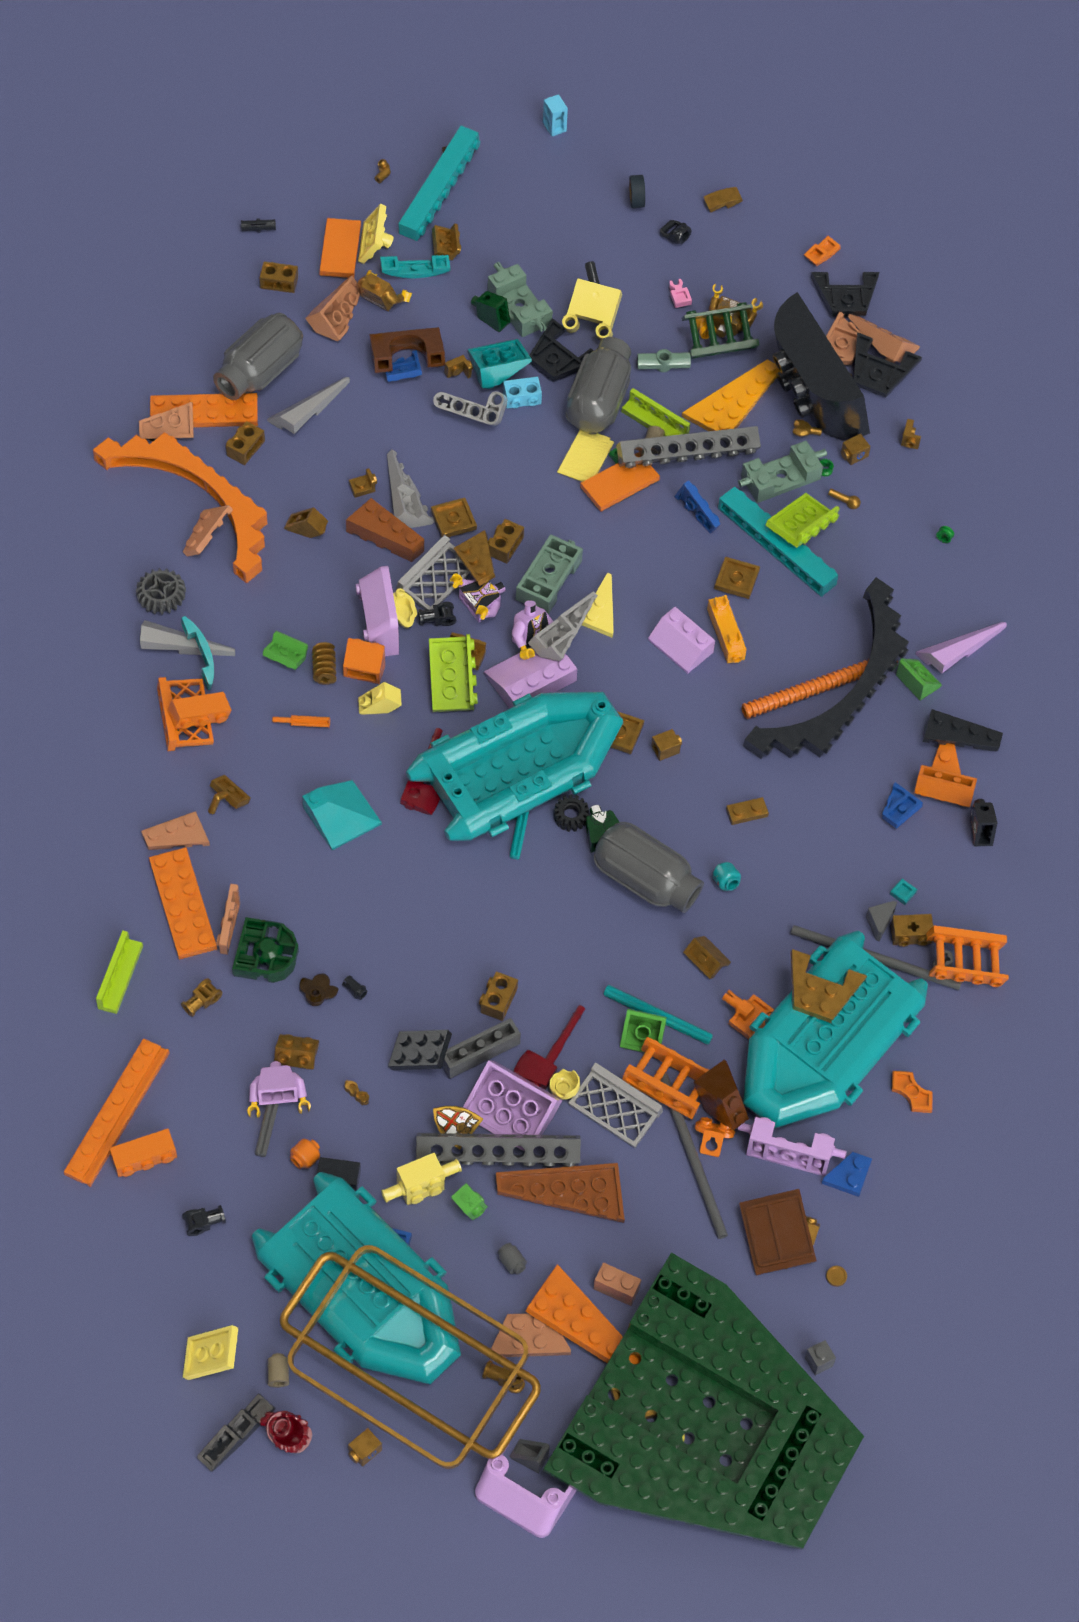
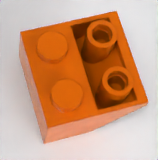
M348 638L343 664L344 677L380 684L385 669V646L361 639Z

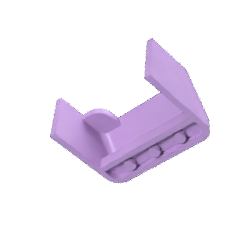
M382 566L359 579V584H355L356 593L363 602L366 620V630H363L364 641L384 645L385 656L399 655L398 619L389 567Z
M504 1452L499 1457L489 1459L475 1488L476 1499L539 1538L548 1536L576 1490L569 1486L564 1493L557 1488H550L539 1498L505 1477L509 1463L507 1458L503 1456Z

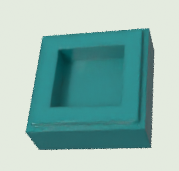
M901 879L890 891V895L906 905L917 893L918 889L904 879Z

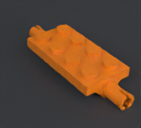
M728 990L722 998L736 1012L729 1020V1025L748 1040L755 1033L749 1026L758 1015L764 1012L769 1016L774 1011L772 1007L754 994L748 1000H742L731 990ZM765 1021L760 1025L759 1028H763L765 1026Z

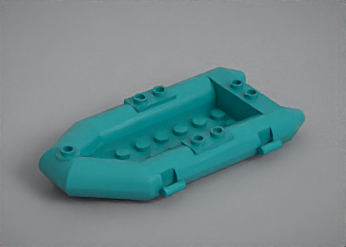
M549 692L540 693L534 697L527 694L513 701L514 707L452 738L447 734L431 742L432 748L417 755L407 769L406 775L410 781L430 782L453 817L444 830L449 841H471L487 832L491 837H494L509 829L506 822L569 790L576 795L591 787L589 780L597 774L623 724V719L605 693Z
M860 931L839 936L828 949L820 945L813 952L809 963L813 964V966L807 973L842 986L848 969L867 975L866 980L831 1023L793 1010L791 990L769 1016L761 1012L749 1026L755 1033L749 1038L743 1104L759 1118L765 1117L775 1122L774 1129L837 1110L844 1101L851 1106L863 1092L859 1083L901 1033L909 1037L920 1024V1020L916 1018V1015L925 1006L928 983L922 978L906 982L863 949L865 936ZM823 954V959L821 961H817ZM765 1021V1026L763 1028H759L760 1025ZM905 1023H910L906 1028L904 1027ZM848 1091H852L849 1096L846 1095Z
M319 1172L314 1177L313 1182L317 1196L277 1233L259 1228L252 1234L257 1259L269 1270L264 1278L278 1293L285 1287L294 1295L316 1260L322 1254L334 1252L350 1260L353 1254L365 1245L378 1247L449 1291L448 1285L441 1279L447 1271L433 1257L425 1262L372 1208L377 1200L363 1186L355 1191L343 1178ZM359 1195L367 1202V1204H363L359 1200ZM365 1253L358 1259L355 1265L456 1327L450 1299L375 1253ZM332 1260L324 1263L299 1301L312 1316L344 1269V1267ZM429 1266L437 1273V1275L433 1276L428 1271ZM352 1272L348 1274L317 1321L338 1343L333 1351L350 1363L355 1360L362 1368L430 1385L461 1356L458 1338ZM279 1275L283 1279V1282L280 1283L275 1276ZM348 1347L353 1352L350 1356L343 1348Z

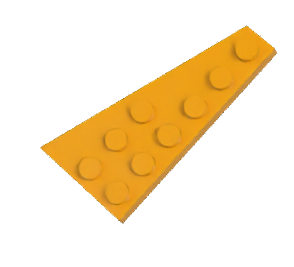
M767 359L682 412V417L707 431L735 429L777 378L776 373L780 371L775 363Z

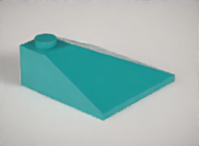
M519 339L468 349L478 382L482 388L486 389L500 385L532 362L531 357Z
M353 780L319 787L302 796L304 810L331 850L382 825V822Z

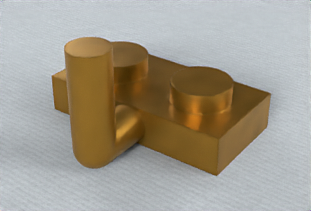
M222 775L213 779L210 783V787L217 794L213 796L208 812L215 814L222 799H225L231 806L237 809L248 804L251 797L226 775Z

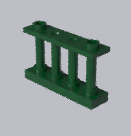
M747 302L736 304L737 307L696 313V310L686 312V315L681 319L682 321L689 320L693 347L689 351L691 359L754 349L760 346L759 338L753 339L751 337L747 311L751 310L753 305H747ZM740 312L744 334L743 341L736 342V339H734L730 319L731 313ZM723 315L727 336L726 344L720 345L717 342L713 316ZM706 318L710 338L709 347H702L700 345L696 319Z

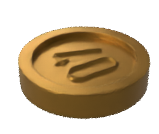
M832 1266L827 1271L826 1279L830 1285L839 1287L845 1284L847 1272L840 1266Z

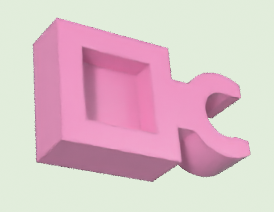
M678 279V285H674L672 281L669 284L670 296L675 308L692 305V298L688 288H682L683 281L681 279Z

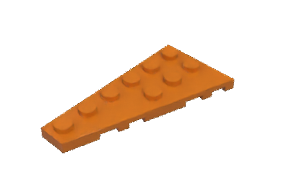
M558 1264L525 1311L606 1363L609 1362L623 1338L618 1330ZM637 1354L630 1355L629 1360L632 1364H639L641 1362V1358Z

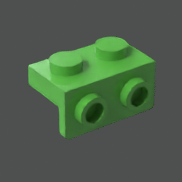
M275 631L272 642L263 650V656L296 670L306 659L308 644Z

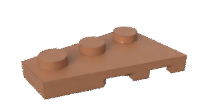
M193 402L140 420L139 437L142 439H157L165 432L174 438H194Z
M226 505L203 510L190 538L186 542L183 553L187 557L200 554L212 539L211 533L217 527H221L224 523L222 521L226 513L230 515L233 509Z
M196 811L141 831L148 850L172 849L173 846L192 847V845L201 844L203 846H210Z
M230 884L228 899L225 905V915L221 921L222 931L217 937L216 945L219 946L220 954L228 955L240 908L239 887L236 884Z

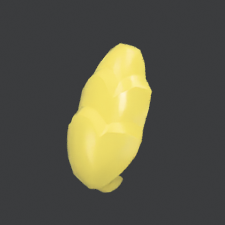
M399 588L393 593L397 619L404 628L408 629L413 625L414 619L417 616V610L413 598L405 593L404 589Z

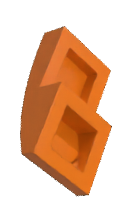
M827 236L820 244L815 243L804 254V257L817 266L837 253L841 246L830 236Z

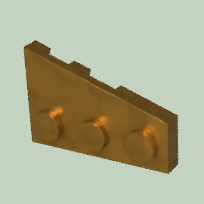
M485 530L454 547L455 553L479 586L495 578Z

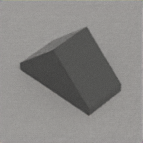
M896 901L868 908L866 918L875 939L879 942L896 910Z
M519 1439L510 1458L539 1474L549 1456L550 1446L547 1443Z

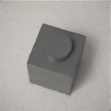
M826 1340L808 1348L805 1354V1360L815 1376L833 1367L836 1360Z

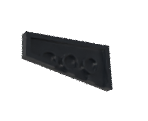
M932 709L922 742L936 741L942 745L951 743L956 744L957 747L967 745L973 746L974 749L998 751L1003 733Z

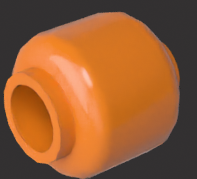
M305 1138L301 1139L290 1150L291 1162L299 1169L310 1168L320 1158V1146L313 1139L311 1141Z

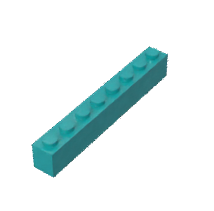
M463 126L459 127L398 223L400 235L418 241L420 236L425 234L427 225L432 223L434 214L442 206V201L448 197L451 187L456 185L459 174L464 172L466 163L471 161L473 152L479 148V132Z
M734 486L719 498L718 509L820 597L837 585L838 574L835 569L825 564L822 558L817 557L806 545L802 544L796 548L768 528L766 523L771 518V515L764 512L756 502L751 501L743 491L738 490Z

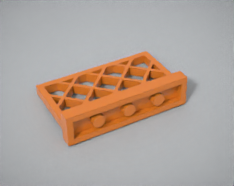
M166 677L158 678L157 693L167 751H175L176 747L213 745L214 739L211 723L205 726L196 725L195 727L198 729L193 734L187 729H175L167 711L172 697L179 699L184 692L190 696L205 695L203 679L166 681ZM191 685H199L200 690L194 693L188 688ZM177 686L182 690L175 694L171 691L170 687ZM200 731H203L208 735V739H201L197 735ZM182 732L190 736L188 740L179 741V735Z

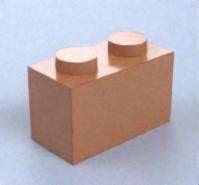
M603 1262L594 1281V1290L632 1306L640 1290L641 1279Z

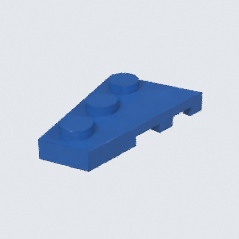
M690 481L684 483L674 497L677 500L681 499L686 504L684 507L688 511H693L697 521L711 534L721 524L718 516L711 511L708 502L700 496L694 484Z

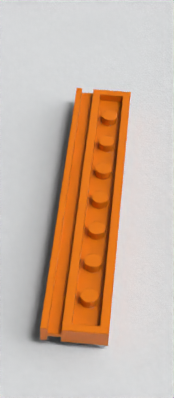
M143 1038L64 1170L65 1176L85 1183L89 1187L92 1186L110 1155L109 1148L115 1146L170 1054L168 1049L161 1048L160 1045Z

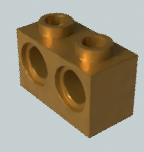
M263 262L260 274V289L295 293L298 281V266Z
M246 421L243 426L237 429L236 434L227 441V456L246 465L265 442L264 430Z
M504 519L503 523L497 526L494 537H490L488 540L491 557L508 564L524 538V527Z
M496 971L494 977L489 978L486 986L488 990L486 994L483 993L481 995L479 1005H481L482 1014L503 1021L518 989V979ZM498 986H505L506 988H504V989H499V988H497V987H498ZM496 1002L498 1003V1005L493 1006L490 1005V1003Z

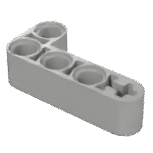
M497 391L490 394L486 406L444 392L437 393L433 399L435 406L493 426L498 425L502 421L508 401L505 394ZM500 395L502 401L500 404L496 405L494 399L496 396ZM440 399L451 401L450 405L440 402ZM461 401L463 408L457 411L456 404ZM475 407H478L480 410L477 416L472 414ZM494 412L496 419L490 422L489 415Z

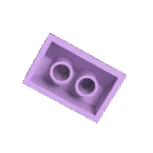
M676 607L661 618L648 638V641L687 674L714 652L715 640Z

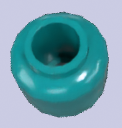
M730 862L718 864L712 874L715 883L724 891L734 890L740 884V872Z

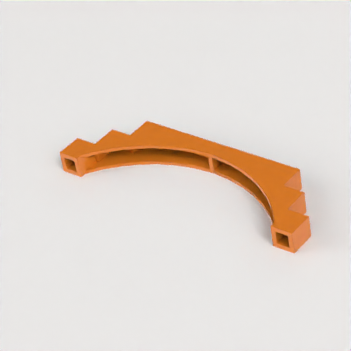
M164 432L149 444L146 439L135 435L122 447L117 441H113L108 437L93 449L94 461L106 470L113 467L130 466L167 471L195 483L209 493L220 506L229 505L233 511L230 515L227 514L235 531L238 546L237 557L233 562L234 574L245 583H248L262 571V560L257 553L265 547L264 535L259 530L268 524L267 512L264 508L258 507L250 497L243 495L236 486L233 487L229 484L225 477L219 476L211 466L204 464L200 457L194 456L186 446L179 444L173 436H169Z

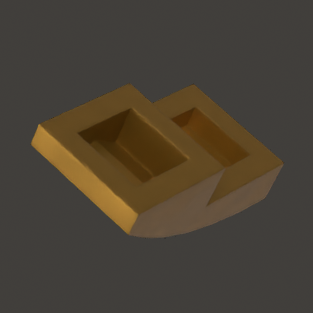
M737 187L725 188L703 196L710 212L725 205L727 208H730L743 201Z

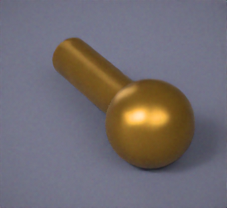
M831 488L828 492L829 496L846 503L850 509L860 507L861 501L857 496L849 497Z

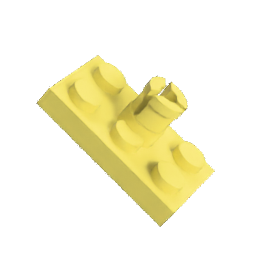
M379 204L363 222L358 262L363 264L368 259H371L374 253L380 250L382 246L388 249L393 242V236L384 232V222L387 214H385L386 206L383 204Z
M231 1325L188 1337L183 1378L191 1380L233 1369L238 1327Z

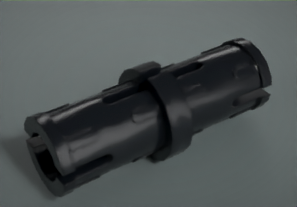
M260 218L248 221L241 220V230L261 232V230H276L275 219L260 220Z

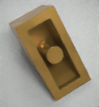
M313 507L291 514L284 529L312 538L321 536L325 532L328 520Z

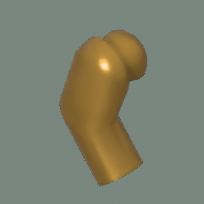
M381 159L378 162L380 172L374 177L377 183H381L391 173L389 163L385 159Z

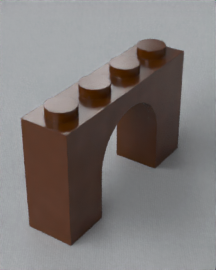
M439 327L369 334L375 373L393 371L392 355L404 349H414L422 352L425 355L427 367L445 366V351Z

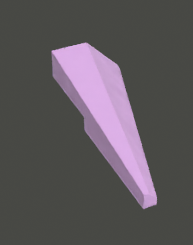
M1000 622L916 652V655L925 664H932L938 671L943 673L964 656H970L1004 630L1007 623Z

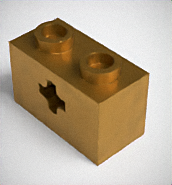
M932 914L893 915L890 924L893 945L904 947L912 944L921 946L932 944V941L926 938V933L933 927Z

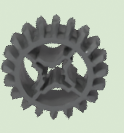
M160 567L158 571L152 569L150 574L145 572V577H140V582H137V601L148 612L153 610L154 614L160 612L163 615L164 611H167L170 614L171 609L177 610V605L182 606V601L185 600V583L179 574L176 575L174 570L169 573L167 568L165 571H162Z

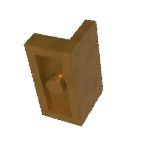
M705 936L694 938L683 952L709 979L714 978L723 966H728L731 963Z

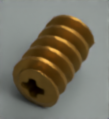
M327 642L318 643L312 648L313 679L315 682L323 685L333 684L337 681L335 676V646Z

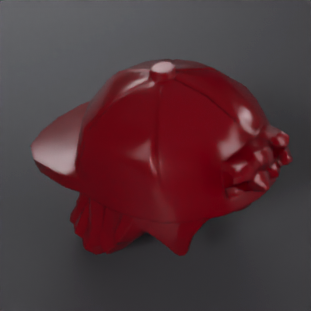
M288 1411L266 1412L265 1417L260 1419L261 1426H266L268 1438L276 1447H279L280 1450H284L286 1453H301L309 1446L313 1434L308 1426V1421L301 1419V1415H295Z

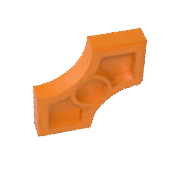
M892 1071V1092L899 1093L908 1100L911 1112L932 1113L933 1092L920 1087L914 1079L913 1072Z

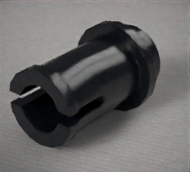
M351 975L344 979L345 982L342 985L354 994V998L361 1000L366 996L368 990H366L365 985L359 984Z

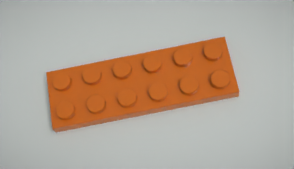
M244 393L237 400H230L223 394L150 396V417L193 402L194 427L243 426L246 421L258 426L257 393Z
M187 848L149 857L179 960L217 950Z

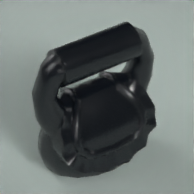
M670 220L660 229L662 237L671 239L678 244L684 243L692 232L686 223L676 220ZM674 225H677L672 231H670V233H666V232H668Z

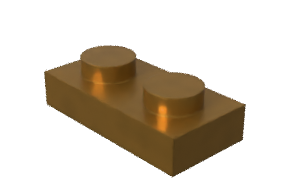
M763 797L726 806L731 825L765 818L769 815Z

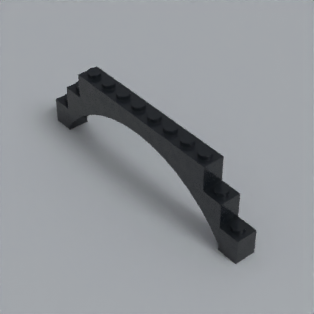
M875 577L864 592L863 598L867 600L871 614L872 647L868 664L854 688L831 709L805 722L778 728H759L755 726L745 738L743 747L760 759L765 754L768 756L774 747L789 758L794 754L798 755L803 746L819 758L823 753L827 754L833 746L831 743L834 739L839 740L844 733L842 729L845 726L849 727L855 719L853 717L854 714L862 711L866 705L864 703L867 698L871 699L877 691L875 690L877 685L881 686L887 679L886 674L889 671L893 672L898 665L897 660L904 658L909 651L907 649L909 641L896 633L901 625L899 621L902 615L889 607L894 598L892 597L893 588Z

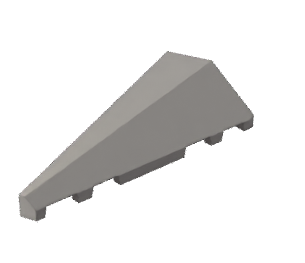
M345 377L269 417L267 421L280 430L284 427L295 434L314 414L317 416L350 383V378Z
M391 449L387 454L394 516L410 528L432 525L435 522L434 518L428 516V507L422 505L419 491L410 475L404 473L403 463H398L396 458L397 452Z
M594 591L561 614L554 622L534 635L528 644L540 657L561 661L598 595Z
M146 620L142 623L140 635L141 649L179 650V654L201 655L195 638L187 640L184 632ZM207 640L212 655L235 656L234 648Z

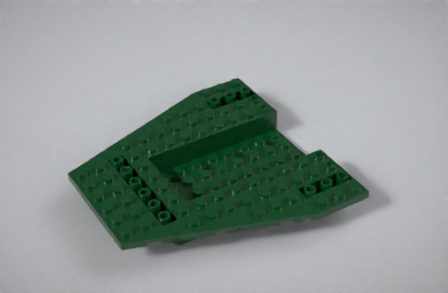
M671 1252L630 1321L625 1335L589 1396L587 1395L543 1471L600 1505L636 1511L653 1517L685 1522L689 1525L703 1526L720 1532L752 1537L756 1540L770 1541L778 1545L802 1550L864 1435L727 1284ZM637 1354L641 1358V1362L639 1364H632L629 1360L630 1355ZM668 1376L676 1377L678 1380L677 1385H668L666 1378ZM616 1390L619 1392L620 1398L618 1400H611L608 1392ZM707 1397L712 1398L715 1402L714 1407L707 1408L704 1406L703 1400ZM647 1412H654L657 1420L655 1422H648L645 1414ZM747 1419L751 1422L752 1428L745 1430L741 1427L740 1422ZM684 1434H691L694 1442L692 1444H685L682 1436ZM728 1456L731 1459V1465L723 1466L720 1463V1457Z

